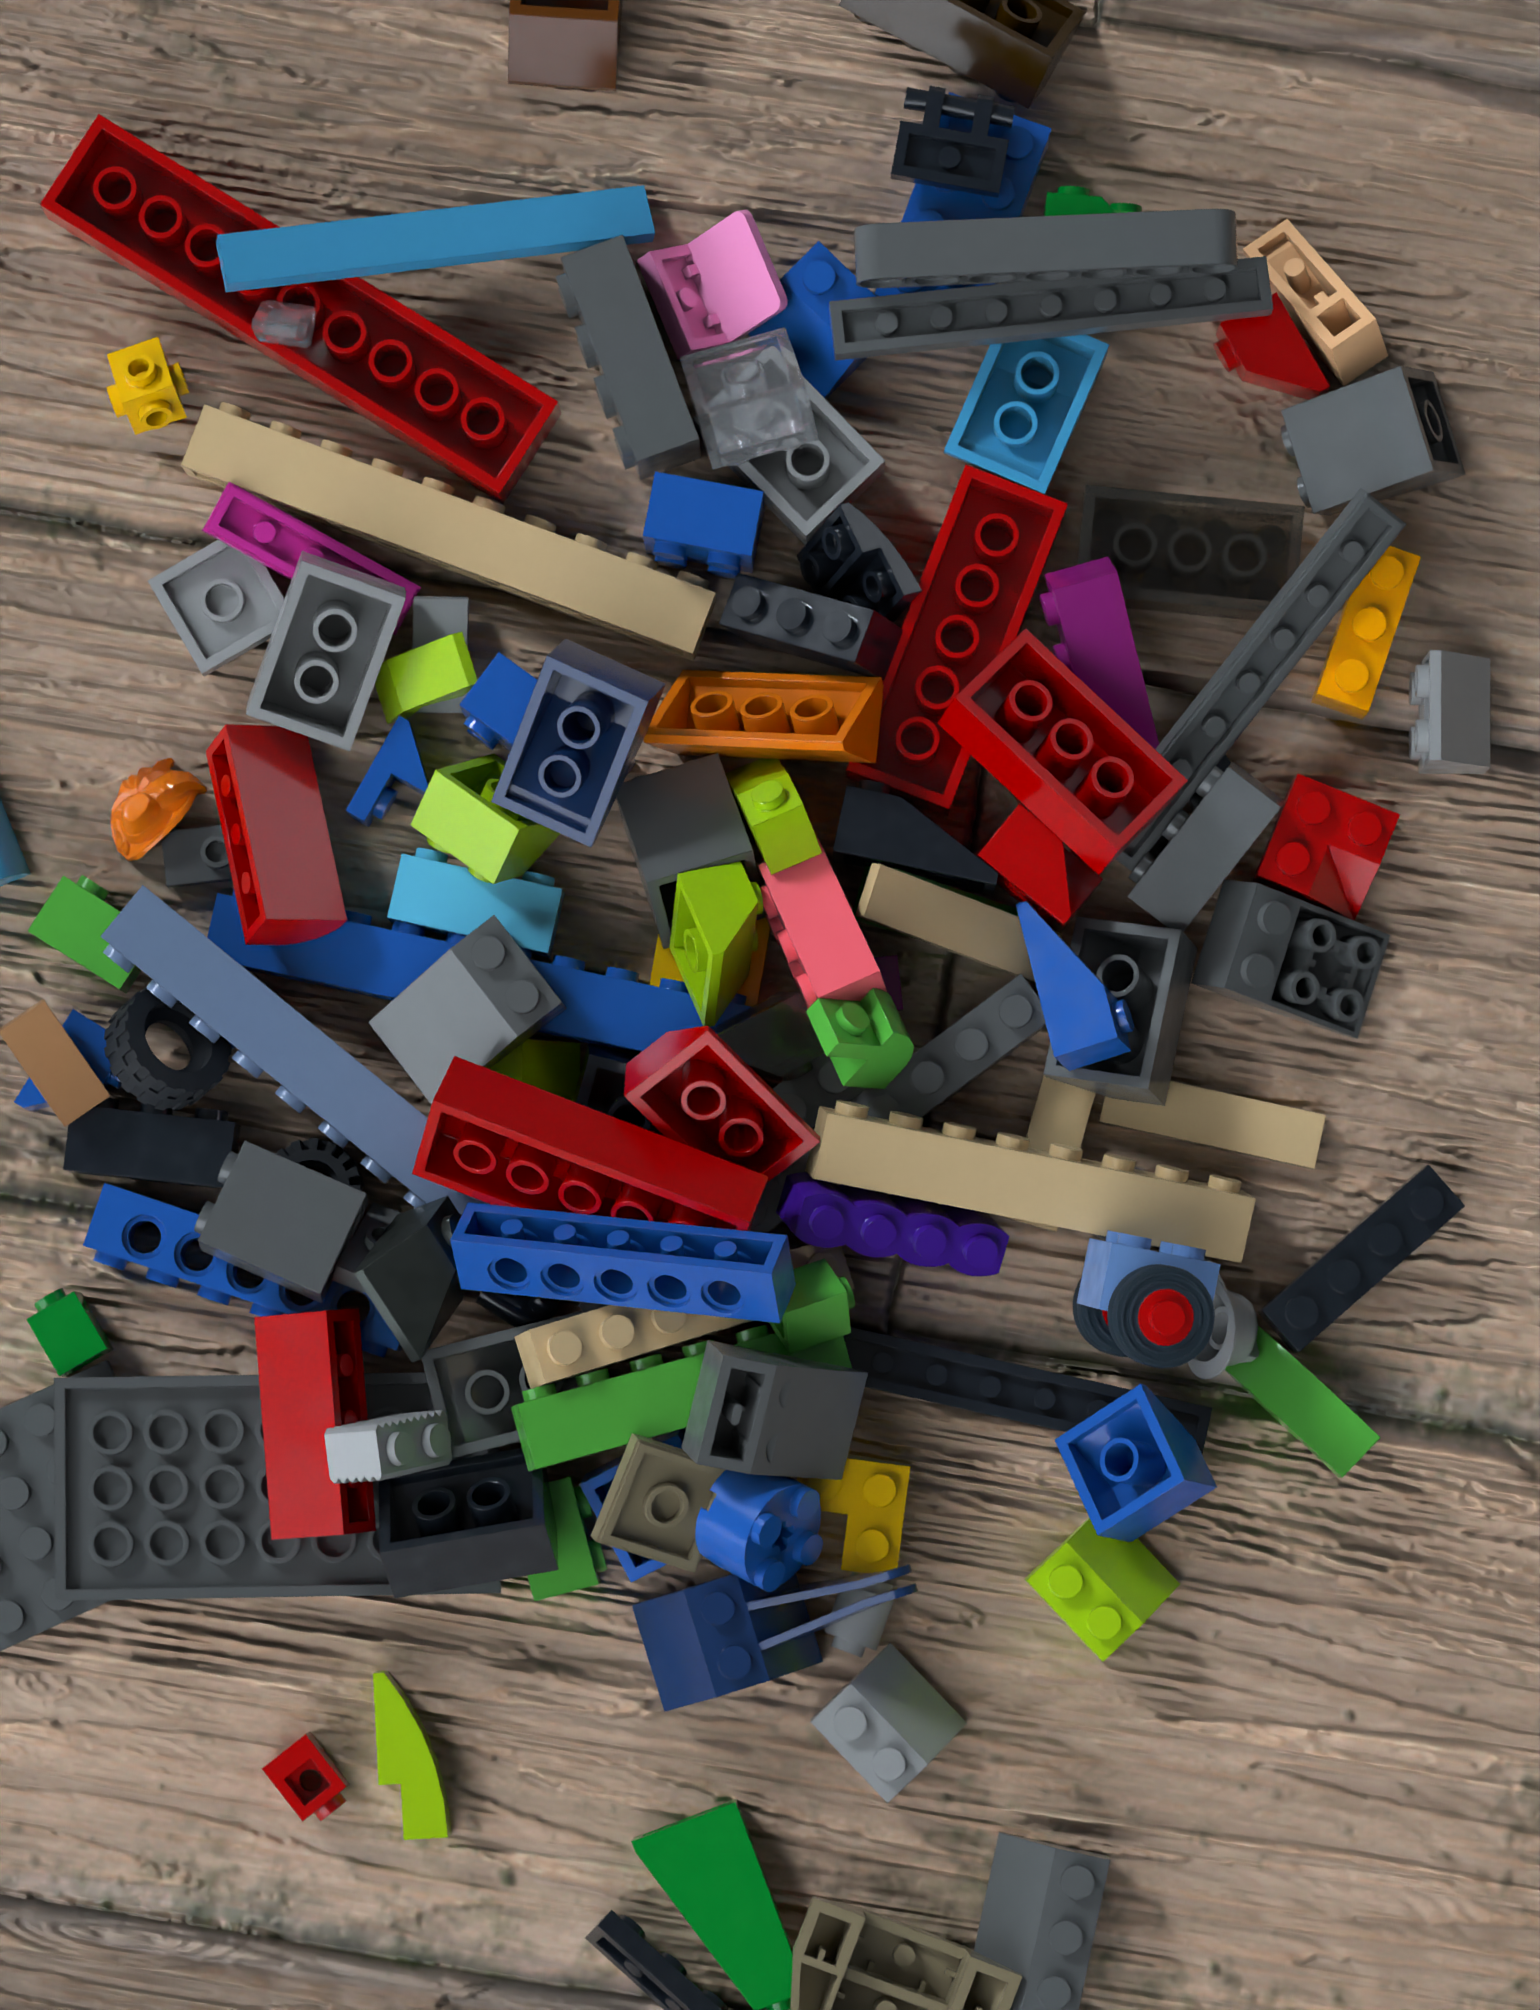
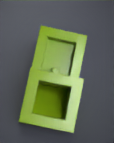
M463 632L445 636L387 659L382 663L375 687L387 724L395 723L399 715L408 719L423 706L463 697L476 683L477 677Z

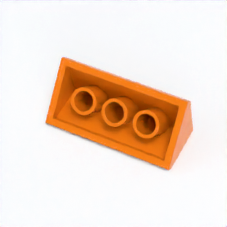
M682 670L656 710L643 741L646 744L677 755L710 756L718 753L719 757L876 763L884 685L881 677Z

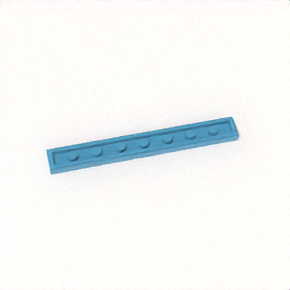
M641 185L217 235L216 246L225 291L235 292L579 251L623 235L626 245L653 242L655 229L645 186Z

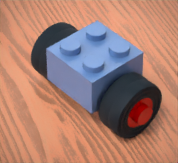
M1107 1230L1105 1241L1089 1238L1082 1278L1077 1284L1073 1296V1316L1083 1338L1099 1351L1118 1357H1129L1138 1363L1155 1368L1181 1366L1198 1356L1209 1342L1215 1322L1213 1300L1221 1264L1204 1261L1206 1253L1204 1249L1161 1241L1159 1252L1150 1250L1152 1239Z

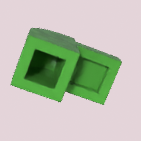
M872 988L861 1001L818 998L806 1011L825 1055L830 1057L843 1086L885 1089L904 1069L913 1055L914 1046L892 997L881 989Z

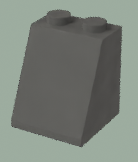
M1398 366L1281 410L1285 425L1281 426L1282 440L1288 453L1296 457L1301 476L1297 478L1298 491L1305 506L1312 508L1313 514L1331 516L1341 513L1360 488L1368 492L1376 500L1381 501L1466 475L1434 372Z
M718 753L700 759L689 760L684 764L652 774L637 776L623 782L616 799L663 949L669 948L678 873L741 861L749 881L757 882L759 887H761L753 849ZM764 909L762 914L757 915L756 920L766 918Z

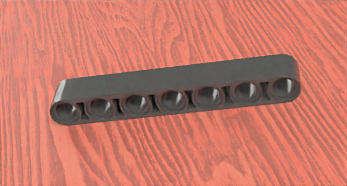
M1229 209L876 223L862 225L854 229L856 284L863 288L1216 274L1230 272L1238 268L1236 213Z

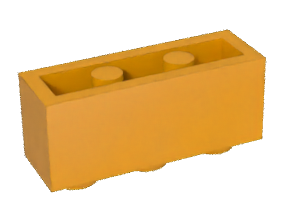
M1389 546L1346 600L1311 703L1361 720L1366 716L1370 709L1421 556Z

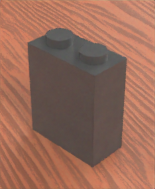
M244 1141L239 1154L230 1151L222 1165L217 1181L224 1184L216 1203L207 1201L197 1219L194 1231L201 1234L198 1239L201 1251L323 1303L333 1282L335 1266L355 1234L368 1206L367 1193Z

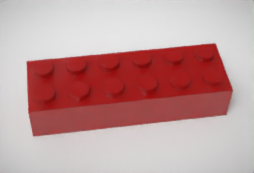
M965 464L920 579L919 586L922 591L911 602L901 628L903 632L884 681L882 680L884 688L876 763L849 762L846 769V778L859 782V780H870L892 786L891 795L900 796L908 802L948 817L972 755L938 724V721L953 699L1019 635L1065 517L1068 503Z
M454 1056L433 1099L412 1172L413 1175L491 1205L750 1231L769 1178L746 1167L734 1164L457 1056Z

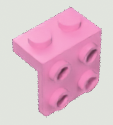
M748 210L735 211L688 244L649 251L636 260L678 359L724 350L787 307L788 300L755 220Z

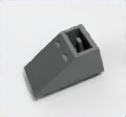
M1224 880L1191 984L1257 1008L1358 1039L1390 935L1259 883Z
M708 1340L681 1448L696 1464L753 1475L842 1480L868 1372Z

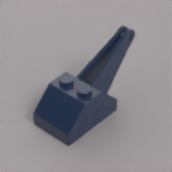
M910 1564L886 1571L807 1584H799L795 1573L789 1580L772 1592H766L731 1573L633 1604L634 1615L664 1712L726 1695L823 1662L815 1632L886 1601L918 1591L916 1583L899 1587L863 1599L813 1621L810 1620L805 1599L861 1589L912 1573Z

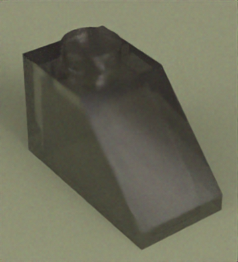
M778 992L711 1028L760 1076L782 1077L783 1081L795 1079L812 1070L811 1060L825 1053L806 1013L808 1008L801 992Z

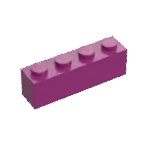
M1104 557L1044 574L1049 592L1040 594L1041 605L1048 626L1057 624L1061 639L1060 644L1053 645L1054 655L1156 749L1159 745V740L1118 572L1109 557Z

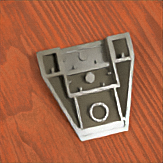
M813 1896L793 1947L790 2010H1010L1023 1976L958 1943L862 1907Z

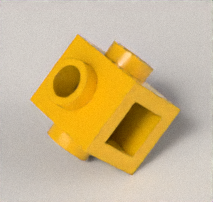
M159 337L107 354L116 383L106 387L117 418L127 415L135 435L153 429H160L169 423L187 418L180 397L190 393L179 362L169 364Z

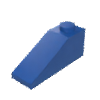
M1027 901L1016 904L1054 1057L1067 1070L1071 1071L1130 1052L1131 1047L1127 1033L1134 1031V1023L1126 1001L1124 999L1118 1000Z

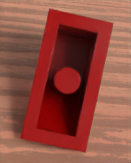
M1277 292L1272 294L1273 311L1271 315L1230 319L1219 324L1216 332L1219 341L1213 343L1215 352L1224 368L1228 372L1235 369L1243 382L1307 400L1328 392L1330 388L1329 383Z

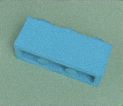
M417 848L415 856L401 854L387 915L391 923L394 921L405 922L424 927L426 931L444 935L450 932L467 936L495 915L519 947L532 950L534 955L551 958L565 897L563 889L554 887L555 878L526 871L522 876V880L512 878L492 884L475 878L466 867L447 864L449 855L439 851Z

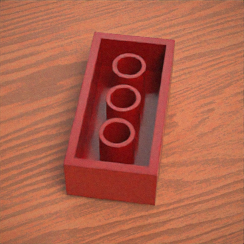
M1026 628L953 699L938 721V724L1098 875L1170 804L1188 781Z

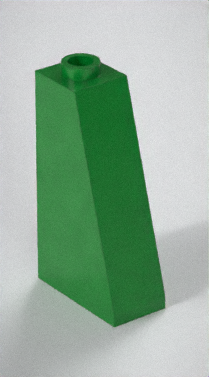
M737 1798L634 1837L631 1842L636 1854L752 2009L760 2010L766 2007L767 2010H789L793 1948Z

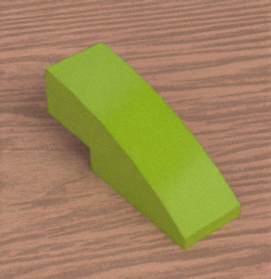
M374 1672L373 1687L378 1785L401 1784L404 1840L448 1838L452 1834L448 1798L439 1762L426 1729L410 1700L390 1672Z

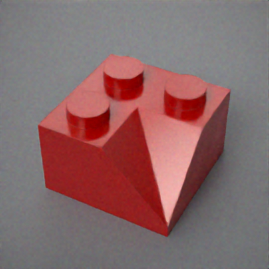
M1297 773L1290 785L1284 800L1285 802L1282 805L1252 882L1262 884L1355 921L1381 864L1400 814Z
M1018 804L977 855L979 859L998 873L996 885L1019 903L1027 901L1053 930L1062 933L1103 880L1073 850L1069 852L1065 849L1063 841L1021 804Z

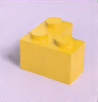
M847 1458L842 1480L797 1477V1481L815 1489L819 1493L821 1511L848 1514L841 1570L874 1573L897 1568L910 1466Z

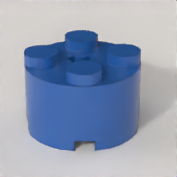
M725 1470L716 1479L710 1491L717 1495L709 1511L701 1507L696 1522L695 1538L701 1555L718 1567L766 1592L776 1590L781 1584L789 1580L802 1565L808 1566L817 1560L823 1547V1539L818 1535L821 1522L820 1495L815 1489L791 1477L753 1475Z

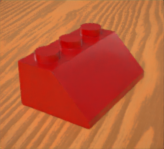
M709 1026L668 1031L626 1064L624 1097L665 1137L769 1177L767 1183L820 1143V1136Z

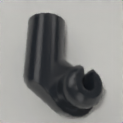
M482 1291L476 1303L511 1326L519 1327L552 1318L559 1309L560 1300Z

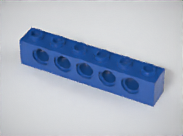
M107 1183L103 1185L83 1246L96 1250L93 1261L125 1271L127 1262L130 1261L148 1267L145 1278L177 1288L180 1278L199 1284L198 1296L229 1306L232 1296L253 1302L249 1313L260 1317L283 1315L284 1313L341 1310V1303L348 1294L361 1292L333 1281L323 1303L313 1300L308 1305L298 1306L291 1300L288 1288L265 1278L255 1288L243 1287L237 1277L238 1266L213 1256L212 1262L207 1268L201 1271H194L187 1265L185 1253L188 1246L198 1240L201 1235L194 1231L199 1214ZM152 1222L160 1230L161 1241L154 1251L143 1254L134 1245V1233L140 1225ZM362 1292L370 1303L368 1316L360 1322L362 1351L385 1358L388 1348L401 1352L402 1347L367 1293Z
M468 1202L450 1239L461 1289L781 1323L796 1285L788 1236L781 1234Z

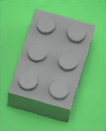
M772 344L692 418L698 436L750 489L764 491V504L804 545L808 543L840 504L848 502L852 504L885 472V460Z
M302 551L247 701L246 715L350 751L406 599L405 587Z

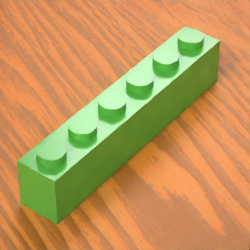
M767 1324L735 1333L737 1344L734 1345L852 1368L843 1336L789 1354L777 1334H769ZM707 1341L683 1347V1359L665 1364L661 1354L629 1362L631 1373L610 1378L608 1368L577 1376L575 1378L578 1387L557 1393L554 1383L523 1391L524 1402L512 1406L511 1410L528 1472L627 1445L632 1433L652 1438L686 1428Z

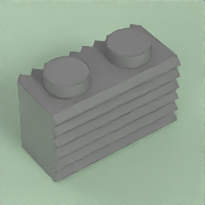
M443 1410L385 1415L346 1425L334 1426V1428H327L324 1433L329 1476L334 1484L381 1481L449 1465L452 1460L451 1435L448 1430L447 1415Z

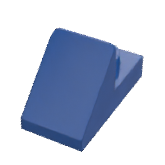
M400 715L346 809L347 814L351 818L367 827L371 825L375 817L383 820L392 807L398 791L391 788L395 780L422 795L425 794L429 785L413 727L409 720Z

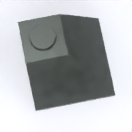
M448 1196L396 1215L354 1272V1275L411 1362L418 1361L423 1357L462 1302L465 1289H461L450 1242L462 1215L459 1214Z

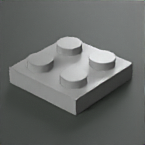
M219 540L148 580L152 590L204 677L270 639L284 602L283 595L265 565Z

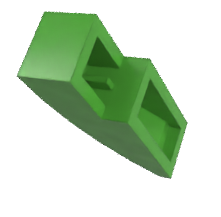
M1258 1326L1256 1342L1259 1356L1252 1362L1227 1366L1225 1371L1290 1434L1299 1439L1338 1478H1343L1381 1437L1305 1366Z

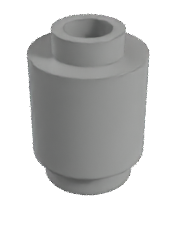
M852 1571V1573H851L850 1576L861 1575V1574ZM880 1582L861 1589L840 1592L837 1595L832 1612L863 1599L890 1591L894 1586ZM886 1601L826 1627L824 1632L834 1635L831 1646L859 1657L863 1656L866 1647L876 1651L894 1601Z

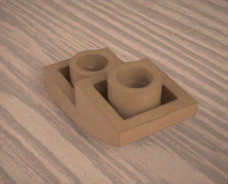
M44 999L0 1028L1 1037L64 1127L110 1096L108 1090Z

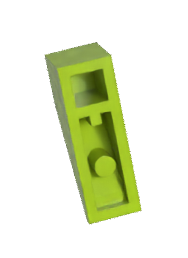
M761 758L726 773L732 794L771 875L822 854L801 798L789 774L778 759Z

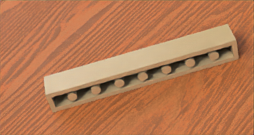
M837 1100L835 1109L819 1106L814 1131L820 1136V1143L809 1151L805 1170L813 1179L1106 1236L1107 1230L1152 1239V1246L1160 1247L1161 1241L1204 1249L1206 1250L1205 1256L1242 1263L1256 1198L1240 1190L1242 1182L1239 1180L1218 1175H1210L1208 1183L1188 1180L1189 1171L1162 1164H1157L1155 1173L1135 1169L1136 1160L1113 1154H1104L1102 1162L1083 1159L1082 1149L1058 1143H1051L1049 1152L1028 1148L1030 1139L1002 1132L997 1133L996 1141L975 1137L976 1128L953 1122H944L942 1130L921 1126L922 1117L898 1111H890L889 1120L868 1116V1106L848 1101Z

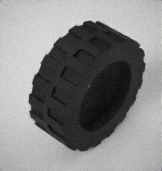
M146 987L138 991L122 1005L108 1021L110 1026L105 1030L104 1039L106 1040L105 1056L110 1061V1070L114 1077H118L122 1083L121 1086L128 1093L131 1092L137 1097L136 1100L145 1105L147 1103L155 1106V1109L165 1110L166 1108H172L173 1111L181 1110L187 1104L191 1106L223 1079L222 1075L228 1071L230 1066L228 1059L232 1054L231 1044L223 1036H220L215 1043L211 1042L189 1024V1021L195 1015L179 1000L170 1008ZM162 1023L181 1037L190 1054L189 1064L184 1069H171L153 1054L145 1037L150 1025Z

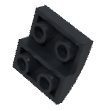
M849 502L840 504L797 554L802 576L810 584L814 594L832 599L837 598L839 601L875 610L891 622H894L922 591L908 565L889 539L872 521Z

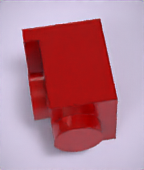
M311 1731L262 1768L302 1822L313 1813L321 1822L347 1801L340 1792L348 1787L350 1783L325 1753ZM308 1769L316 1770L321 1776V1785L316 1790H308L302 1784V1775Z

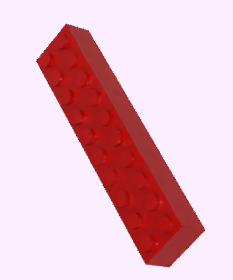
M100 114L97 115L39 204L47 218L501 504H504L561 415L557 400L360 277L226 292L216 246L217 235L279 228V226Z

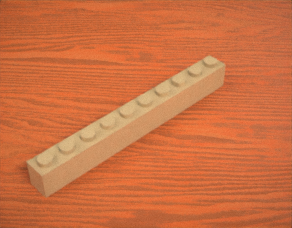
M221 402L219 409L204 404L181 463L187 475L225 488L227 483L231 482L279 509L691 661L695 660L717 601L716 592L707 590L710 584L709 581L684 571H679L677 578L656 571L659 565L656 561L636 553L628 552L626 559L605 552L608 546L606 543L588 535L577 533L574 541L555 534L557 527L555 524L533 515H526L524 522L504 515L505 506L481 496H475L473 503L453 496L455 488L439 480L424 477L422 484L403 478L404 470L390 462L374 458L371 465L352 459L353 451L341 444L322 440L319 447L300 440L302 436L300 430L284 423L272 421L270 428L251 422L249 420L252 414L238 406Z

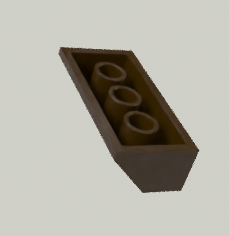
M841 0L839 4L842 8L853 13L859 21L883 29L901 39L902 43L908 48L925 52L947 64L954 73L963 77H970L994 90L1003 100L1018 103L1027 109L1030 108L1046 86L1086 14L1085 10L1066 0Z

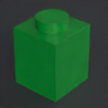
M60 1288L37 1301L34 1306L38 1312L26 1319L60 1377H68L114 1350L80 1292L73 1291L66 1295L64 1289Z

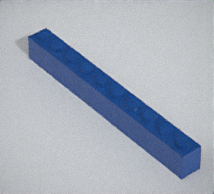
M233 889L232 896L217 893L207 938L246 970L392 1001L450 948L465 938L466 935L447 932L445 941L424 937L426 928L418 925L394 921L392 930L371 926L372 916L345 910L347 921L338 929L322 937L289 945H246ZM520 947L567 1007L565 1011L541 1028L538 1033L639 1054L668 1031L703 1026L687 987L682 981L661 978L659 987L638 983L639 973L616 967H607L606 975L584 971L586 962L554 955L552 964L531 960L532 950ZM736 993L715 1026L710 1028L746 1062L756 1010L754 1007L745 1005L747 996Z

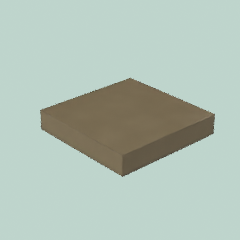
M632 1433L591 1537L598 1543L695 1573L702 1557L697 1548L695 1538L697 1517L701 1507L709 1511L717 1495L710 1491V1488L725 1469L696 1464L683 1449Z

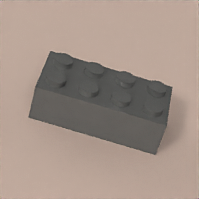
M623 235L561 257L564 274L556 276L559 286L558 290L569 319L578 315L580 317L582 325L574 328L587 368L598 365L601 373L600 376L593 379L605 417L609 419L617 416L620 424L619 427L612 430L625 470L635 466L640 480L654 476L655 471L662 473L700 459L701 451L698 434Z

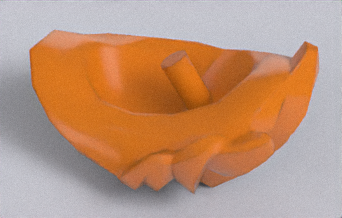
M172 758L160 760L152 768H140L137 775H130L120 785L118 795L111 810L110 824L112 838L117 850L128 862L140 859L149 850L163 841L191 808L197 795L207 792V787L190 772L171 770L175 763Z

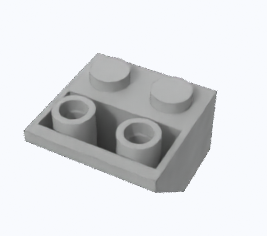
M1430 650L1422 662L1416 665L1415 672H1410L1409 703L1410 705H1419V719H1416L1415 727H1410L1409 758L1418 759V774H1485L1490 768V658L1444 650Z

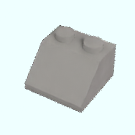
M891 1643L816 1713L810 1721L887 1803L910 1783L967 1724Z

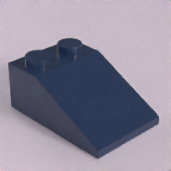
M565 638L546 656L491 802L586 846L592 847L644 740L666 684Z

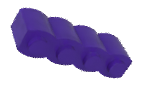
M807 1172L793 1173L786 1176L776 1211L794 1235L807 1244L823 1248L838 1247L846 1244L855 1252L869 1257H888L898 1254L905 1261L923 1267H937L949 1264L955 1270L970 1276L982 1277L999 1273L1010 1237L985 1212L944 1204L939 1205L934 1202L894 1194L888 1195L884 1192L843 1184L837 1185L833 1182L813 1179Z

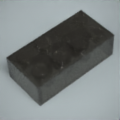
M1085 485L1082 498L1076 565L1109 557L1118 572L1127 609L1256 621L1299 567L1305 506Z

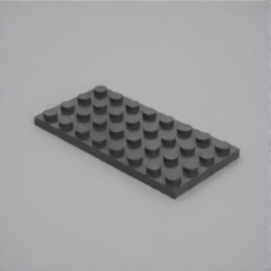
M425 1372L364 1373L368 1420L398 1413L435 1411ZM259 1375L54 1378L55 1601L393 1595L379 1553V1481H372L376 1531L271 1540ZM499 1447L452 1458V1460L499 1452ZM501 1580L418 1595L501 1593Z

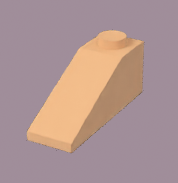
M1288 219L1243 248L1247 258L1267 257L1272 294L1277 292L1301 335L1343 386L1388 357L1376 318Z

